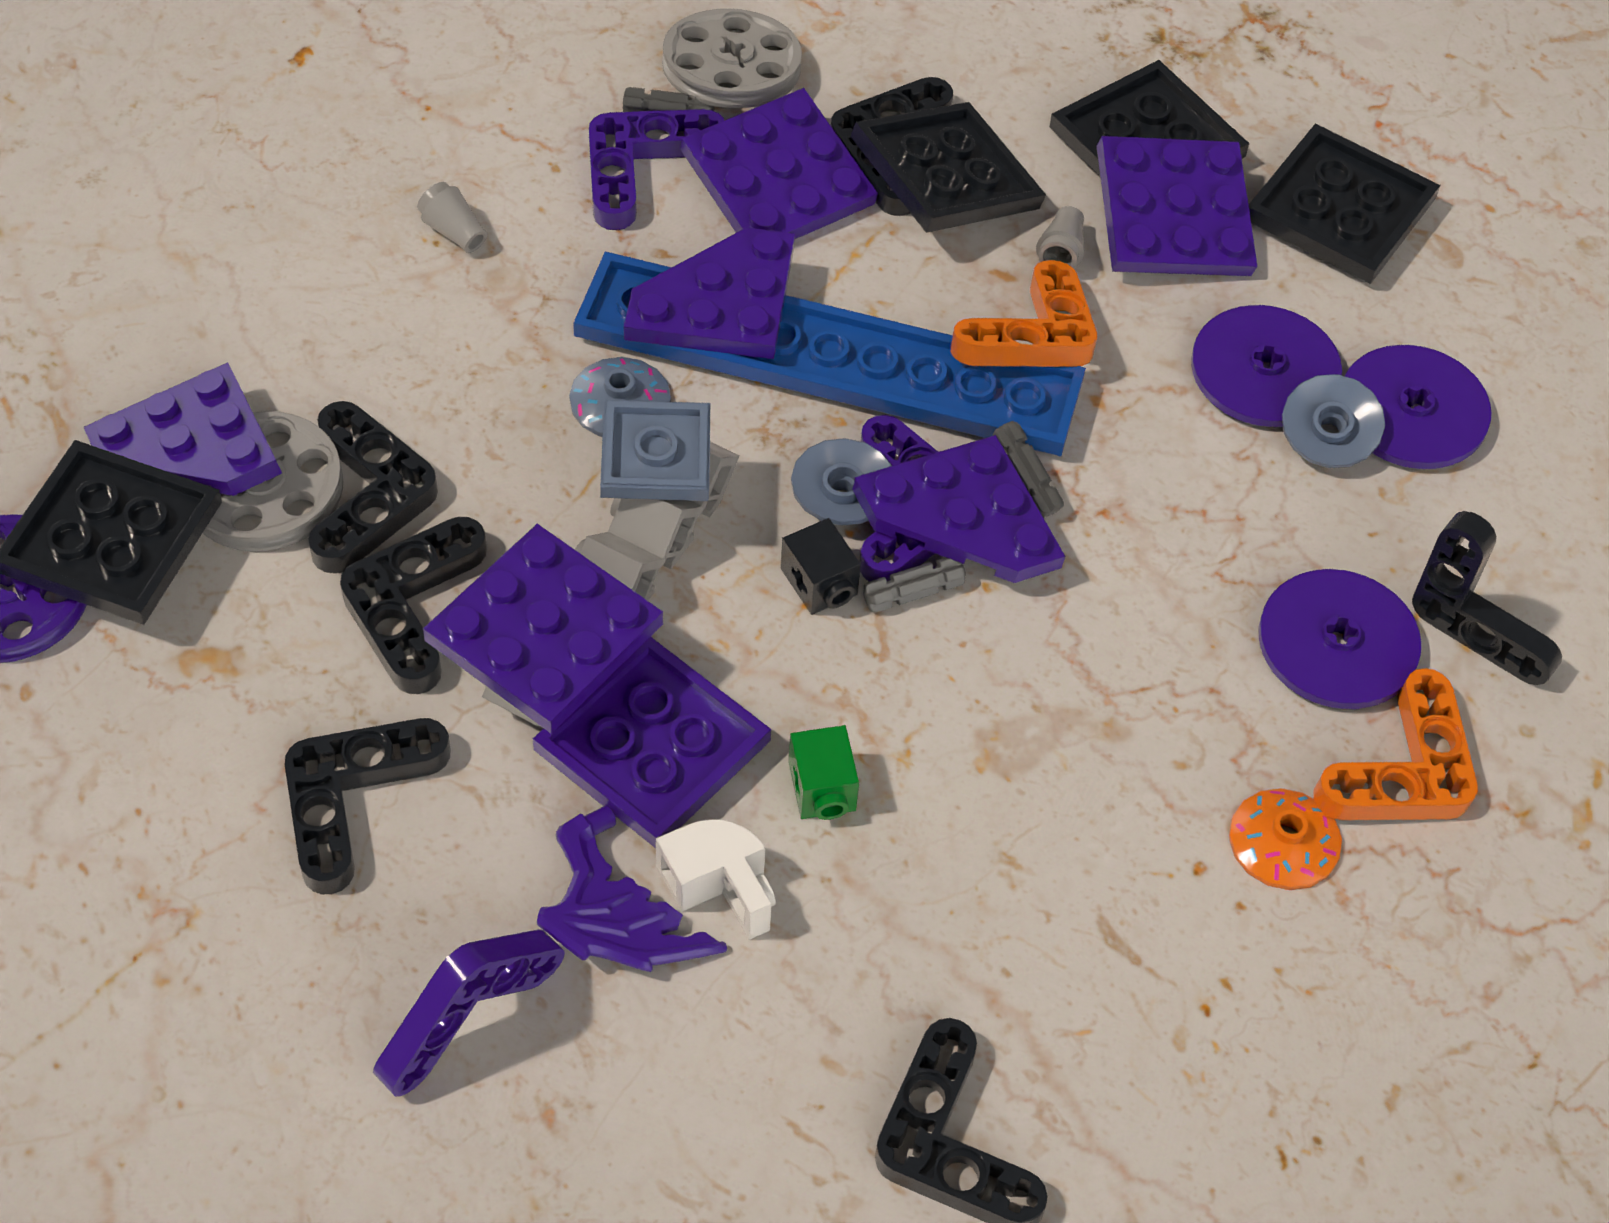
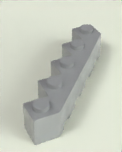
M710 442L709 501L614 498L610 514L614 518L608 532L586 536V539H583L575 550L648 601L655 592L653 582L658 570L662 566L672 569L693 541L694 533L692 530L697 517L703 514L710 518L721 503L740 455ZM487 686L485 687L482 695L484 699L538 727L540 726Z

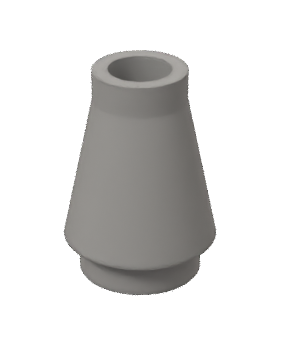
M439 182L427 189L419 199L417 208L422 213V221L459 245L466 253L474 252L487 239V232L479 224L458 187L449 186L446 182Z
M1065 206L1057 211L1055 219L1036 244V253L1040 262L1056 260L1067 263L1073 268L1082 262L1084 257V215L1079 209Z

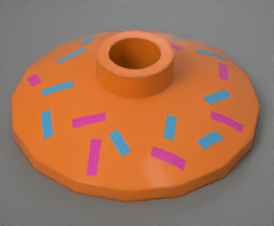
M1279 788L1260 791L1244 800L1233 815L1229 833V841L1235 859L1250 876L1271 887L1285 890L1310 888L1326 879L1340 859L1342 837L1336 820L1325 815L1316 806L1314 799L1302 792ZM1281 826L1291 827L1298 833H1287Z

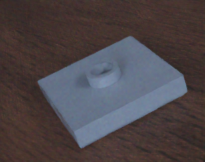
M604 400L600 498L709 501L711 403Z

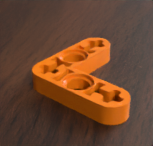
M1046 260L1037 263L1033 270L1030 294L1038 319H963L954 326L950 350L952 356L959 362L971 366L1077 367L1090 363L1096 346L1097 331L1075 269L1067 263L1056 260ZM1056 311H1065L1070 314H1062ZM1015 340L1027 341L1032 344H1021Z
M1427 668L1417 669L1409 674L1398 694V706L1412 762H1340L1331 764L1325 768L1313 790L1315 804L1325 815L1338 820H1427L1459 818L1467 811L1478 792V785L1454 689L1450 681L1442 673ZM1418 690H1423V691H1424V694L1416 693V692H1417ZM1427 698L1435 699L1430 709ZM1435 733L1444 737L1450 745V751L1442 753L1431 749L1424 740V734ZM1444 779L1448 789L1439 788ZM1385 781H1395L1401 784L1407 790L1409 799L1405 801L1393 800L1384 793L1382 783ZM1365 783H1367L1368 788L1362 789ZM1339 784L1342 792L1352 793L1350 798H1343L1340 790L1332 789L1333 785ZM1450 792L1459 794L1456 798L1451 797Z

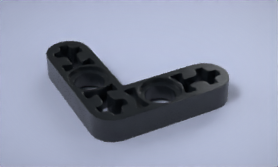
M926 77L841 108L831 118L832 129L878 193L875 203L887 214L904 216L910 214V212L894 191H890V186L875 167L863 161L866 156L851 138L855 123L881 118L880 113L888 110L903 114L952 105L953 89L943 79Z
M346 401L333 402L325 406L319 413L317 419L318 427L334 443L339 459L367 481L369 485L323 519L310 532L308 540L313 563L318 569L333 574L344 572L351 564L365 558L431 506L438 494L435 470L430 463L359 406ZM336 425H339V426H340V427H338V428H336V429L333 430V427H334V426H336ZM349 425H351L353 436L356 439L354 443L352 434L345 429ZM377 448L386 449L391 453V456L382 463H370L363 458L368 451ZM403 478L411 483V485L404 488ZM422 481L423 486L417 488L415 485ZM378 507L388 512V516L378 523H366L360 519V515L369 508ZM347 526H351L352 530L348 532ZM331 543L334 546H338L343 543L344 548L338 550L332 546L325 550L324 545Z
M1468 511L1456 513L1436 540L1412 597L1414 610L1428 624L1528 684H1545L1562 662L1560 648L1545 634L1474 592L1496 544L1497 536L1494 528L1482 516ZM1464 539L1469 541V549L1461 546ZM1444 563L1456 569L1462 577L1448 570ZM1478 623L1489 628L1495 636L1483 630Z
M459 516L446 520L351 564L341 575L340 586L345 606L394 684L401 691L408 694H421L430 691L441 679L442 670L438 650L425 642L423 626L406 600L463 574L482 563L487 551L486 536L483 526L475 519ZM461 539L465 544L471 543V546L463 548L459 543L453 544V541ZM436 548L439 550L440 557L444 555V560H438ZM413 557H420L429 563L424 571L417 574H408L400 569L401 564L405 560ZM366 583L370 588L375 587L377 603L371 606L370 598L365 590L362 588L357 589L359 584ZM387 618H397L406 624L401 632L392 636L382 635L375 630L377 625ZM410 647L411 655L416 663L420 666L425 665V669L416 672L413 667H407L403 651Z
M418 718L306 738L296 742L289 748L285 755L284 765L298 860L302 877L308 888L322 895L334 894L346 888L354 877V861L342 791L428 776L439 772L447 765L451 754L449 735L445 726L431 718ZM429 740L431 752L420 754L418 741ZM399 743L402 759L395 760L392 744ZM365 747H375L384 753L382 760L371 767L357 765L353 761V757L360 749ZM337 754H342L345 768L343 770H337L335 758ZM317 760V773H306L307 761ZM326 805L335 810V815L327 824L312 826L303 820L305 813L311 807ZM329 843L334 862L333 871L322 873L318 845Z
M953 1018L939 1019L926 1030L879 1134L875 1153L876 1166L882 1176L889 1181L986 1223H1039L1043 1217L1048 1196L1046 1187L1038 1176L1026 1169L943 1135L973 1066L977 1040L970 1026L961 1020ZM948 1039L958 1042L957 1052L951 1055L944 1075L935 1070L939 1059L940 1046H944ZM920 1087L933 1088L942 1096L944 1104L934 1113H923L915 1109L910 1103V1094ZM909 1125L918 1130L912 1151L914 1157L908 1156L904 1164L893 1160V1148L898 1149L902 1145ZM953 1163L967 1164L977 1174L978 1182L969 1190H955L944 1180L943 1171ZM992 1176L997 1178L994 1191L992 1190L990 1201L986 1202L981 1200V1198L985 1194L988 1178ZM1016 1190H1022L1028 1194L1026 1203L1029 1206L1024 1205L1020 1213L1012 1212L1008 1209L1010 1203L1008 1197H1012Z

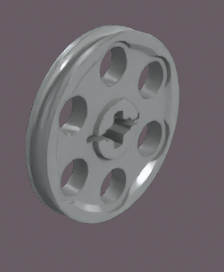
M712 9L689 15L670 28L663 41L662 66L664 74L671 85L679 92L689 94V98L693 100L696 97L704 104L723 108H751L785 96L794 88L800 76L802 50L794 33L785 25L769 16L742 9ZM738 28L746 32L733 33L728 31V29ZM687 38H700V39H703L704 41H702V42H690V41H687V40H685V39H687ZM777 46L783 49L778 51H772L764 47ZM695 65L699 68L688 70L681 68L680 66ZM773 73L779 77L766 78L762 77L761 74ZM732 83L737 85V87L724 88L718 84Z
M263 411L254 412L253 414L265 438L275 432H284L291 436L285 444L278 447H270L282 474L272 478V481L268 483L263 482L237 495L224 494L221 497L222 503L203 532L205 536L214 542L241 551L276 550L309 537L311 530L318 523L335 511L343 491V473L336 447L330 437L317 425L300 416L284 412ZM319 458L327 462V466L318 473L309 474L300 470L301 465L309 459ZM297 500H308L314 504L313 508L304 515L295 516L286 512L289 504ZM245 515H257L262 518L261 523L249 531H241L234 527L236 520Z

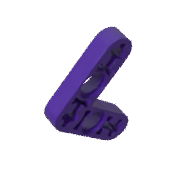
M706 109L609 112L594 117L589 124V150L595 222L607 230H621L632 225L637 214L634 159L683 158L685 156L680 150L682 138L725 121L719 113ZM657 129L666 131L669 136L664 139L655 140L647 137L646 133ZM679 131H684V136H679ZM606 135H615V147L606 148ZM611 165L619 166L625 170L617 176H607L600 172L604 167ZM609 194H619L620 208H610Z
M874 416L863 425L860 442H865L880 451L891 466L938 452L907 425L893 416ZM875 438H877L881 442L877 444L876 442H874ZM889 438L892 439V445L886 440H888ZM876 531L862 544L860 572L868 582L882 577L886 578L887 582L891 580V574L920 566L935 553L925 550L924 542L896 532L893 538ZM894 553L892 564L887 560H882L879 563L874 561L875 556L886 559Z
M540 929L461 945L447 956L438 967L378 1058L373 1068V1074L395 1097L409 1093L428 1076L478 1001L538 987L558 969L564 959V950L544 930Z

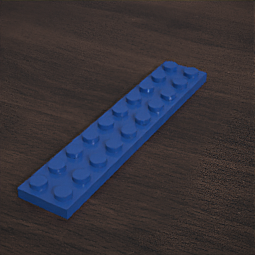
M606 251L573 322L575 337L984 438L993 436V432L1003 424L1014 421L1020 424L1027 436L1026 444L1032 445L1034 450L1062 456L1086 369L1081 366L966 365L956 360L950 352L953 335L788 295L785 296L774 359L624 340V322L632 289L672 267Z

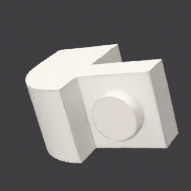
M702 820L656 838V867L681 912L723 894L749 940L770 931L771 907L775 906L776 900L773 890L764 876L765 846L751 831L729 821Z

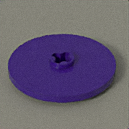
M1267 305L1240 306L1216 315L1200 330L1191 356V368L1195 382L1204 396L1214 406L1235 419L1265 427H1283L1282 414L1287 398L1300 383L1318 375H1342V363L1337 348L1320 327L1295 312ZM1263 362L1269 363L1270 369L1264 368Z
M1392 345L1378 348L1357 359L1345 374V377L1355 379L1370 389L1381 404L1385 428L1380 444L1373 454L1393 464L1415 469H1437L1454 465L1471 456L1480 447L1490 427L1491 404L1487 392L1479 379L1462 363L1437 350L1416 345Z
M1338 569L1313 570L1288 579L1268 598L1259 622L1260 648L1272 672L1285 686L1296 694L1327 707L1362 709L1390 700L1401 691L1409 674L1416 670L1421 656L1419 628L1406 604L1383 584L1365 575ZM1333 632L1343 634V640L1347 643H1337L1336 635Z

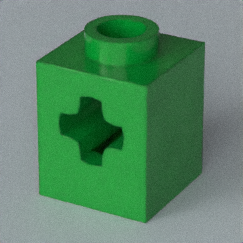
M846 725L790 733L788 763L800 818L817 817L822 820L839 818L847 812L856 811L859 779Z

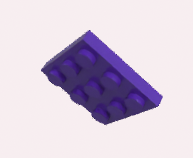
M805 88L688 135L681 140V152L736 233L747 227L794 233L795 239L873 206L876 202L878 193Z
M1116 136L1101 137L1097 145L1112 272L1252 276L1258 266L1239 142Z
M537 523L423 628L425 642L552 734L663 625V611Z
M650 637L552 734L542 729L532 739L535 752L602 806H608L618 819L656 848V838L679 829L771 741V728Z

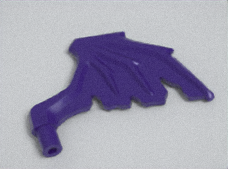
M603 806L585 816L580 813L558 827L555 834L556 839L570 864L573 877L560 903L540 908L537 925L578 958L587 960L589 956H595L652 972V965L685 961L727 951L728 948L725 942L717 941L706 932H697L688 937L663 935L678 930L683 917L680 912L667 902H648L651 891L637 885L632 878L625 877L619 881H607L610 879L612 866L605 861L599 852L595 836L616 825V817L608 806Z

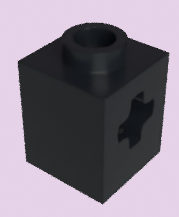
M830 518L782 537L780 569L811 615L827 608H839L858 595L861 564Z

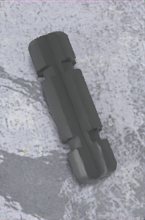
M628 87L625 89L623 96V112L694 109L715 111V106L704 104L696 97L695 100L689 99V94L652 89L651 94H646L645 88Z
M1014 421L1000 426L993 432V436H997L1003 449L1008 454L1010 461L1043 518L1053 515L1064 506V501L1056 487L1053 488V486L1049 485L1052 480L1032 445L1029 446V444L1025 443L1028 438L1020 424Z
M942 558L936 560L937 566L934 567L932 563H926L891 574V580L887 582L884 577L866 582L863 590L864 599L871 612L889 609L893 607V601L901 605L939 593L938 587L941 586L944 590H949L963 585L966 576L965 568L962 563L951 558Z

